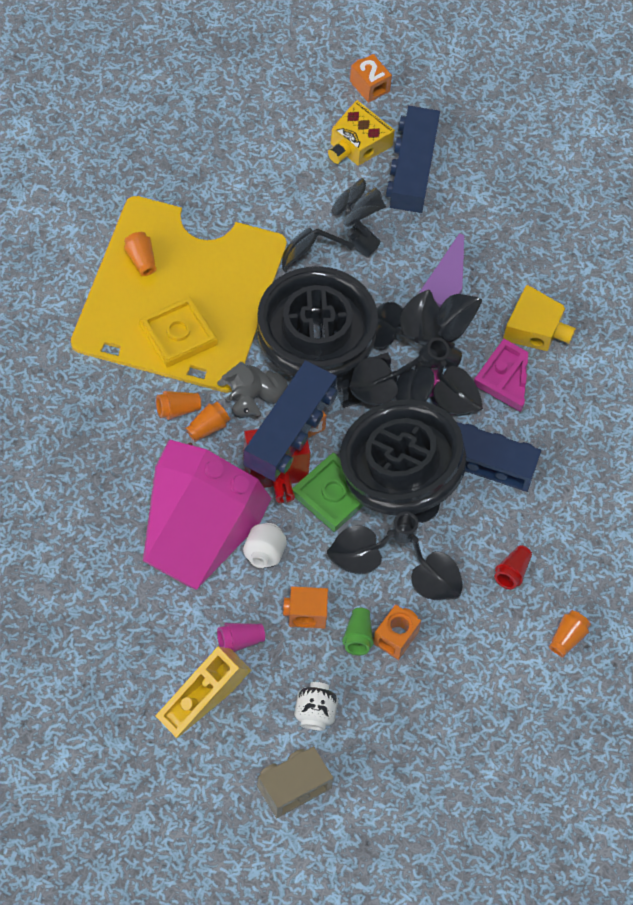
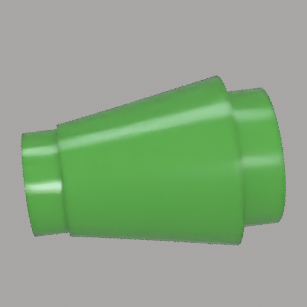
M355 608L352 610V615L342 640L345 650L352 655H365L373 646L370 611L365 608Z

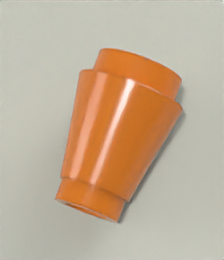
M135 232L127 236L124 240L126 244L124 249L141 276L153 274L157 268L155 266L151 238L146 236L145 232Z
M163 391V394L156 396L158 416L160 418L166 417L167 420L201 410L199 393Z
M216 401L212 405L209 403L185 430L194 442H197L225 428L226 423L231 419L222 405Z
M571 610L568 615L564 614L552 639V643L549 645L550 650L560 657H565L589 633L590 621L574 610Z

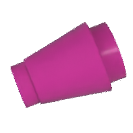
M225 623L224 626L217 629L219 647L230 648L236 652L259 642H264L265 630L261 623Z

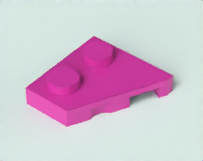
M503 339L474 378L476 386L521 412L525 403L528 352Z

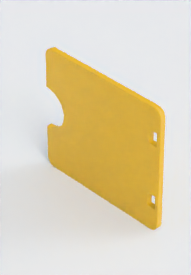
M140 196L128 198L72 334V349L80 354L220 392H232L229 385L219 386L217 382L238 363H246L257 331L259 303L266 289L276 278L286 249V238L280 233L235 222L233 228L220 238L212 240L199 239L189 234L183 227L181 222L182 207ZM135 232H145L146 236L151 238L155 266L157 268L151 275L141 276L124 249L126 245L124 242L125 238ZM190 296L217 337L218 345L166 368L140 327L139 319ZM104 345L119 348V356L102 352ZM190 368L206 372L205 379L187 374Z

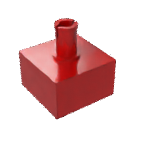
M258 429L244 431L243 458L244 449ZM308 439L302 450L296 449L292 455L293 461L289 470L285 474L281 472L275 482L244 466L246 473L257 478L264 488L274 487L276 502L284 503V493L287 503L293 501L295 494L292 484L299 483L309 474L311 452Z

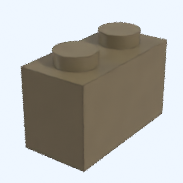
M313 746L306 751L299 749L293 752L287 761L278 766L274 763L265 767L258 776L257 787L277 819L332 789L333 776Z

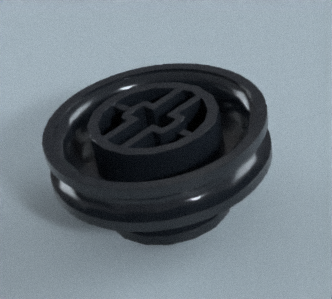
M322 266L295 269L277 278L266 289L260 300L257 325L259 343L267 358L276 367L289 375L295 376L306 360L332 373L337 378L354 371L357 364L370 355L376 340L377 307L368 289L359 280L343 271ZM314 324H319L320 339L314 338Z
M420 400L391 401L367 411L350 426L343 438L340 449L341 466L352 495L365 507L387 515H398L401 512L417 514L439 505L457 489L464 476L467 464L462 433L455 419L439 406Z

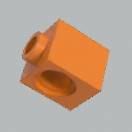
M291 586L290 598L284 597L283 616H289L288 627L325 629L328 588Z
M395 604L375 631L373 644L399 660L419 633L421 620L418 619V616L408 608L402 609ZM401 627L406 632L398 634L395 633L392 630V628Z

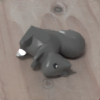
M243 362L238 363L217 382L219 386L229 385L231 387L232 393L225 400L226 402L237 401L232 407L233 413L237 416L250 417L254 420L261 416L254 398L259 395L265 402L276 403L288 386L286 379L278 372L267 371V373H263L259 368L245 365Z

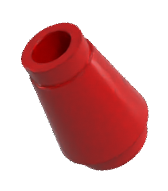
M519 545L496 566L494 578L501 587L512 590L522 584L532 557L531 550L526 546Z

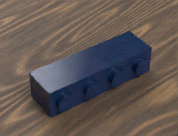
M408 105L406 116L401 115L398 132H403L402 138L397 137L394 153L399 154V157L392 160L390 175L395 176L394 181H388L386 197L391 198L390 208L423 213L440 117L439 110Z
M305 360L244 449L243 465L274 482L281 472L285 474L292 464V455L296 449L301 451L308 439L307 433L311 427L316 428L319 425L325 406H331L338 394V389H336L337 376Z
M457 422L462 433L467 456L465 472L528 492L539 461L541 449L535 448L529 443H520L508 439L499 433L492 434L480 430L472 424Z

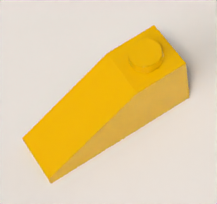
M218 646L155 716L178 738L230 695L252 670L232 649Z

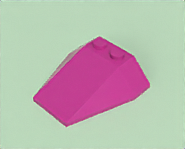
M168 440L155 466L143 562L186 586L197 590L248 537L251 528L260 524L272 498L257 478L209 450Z

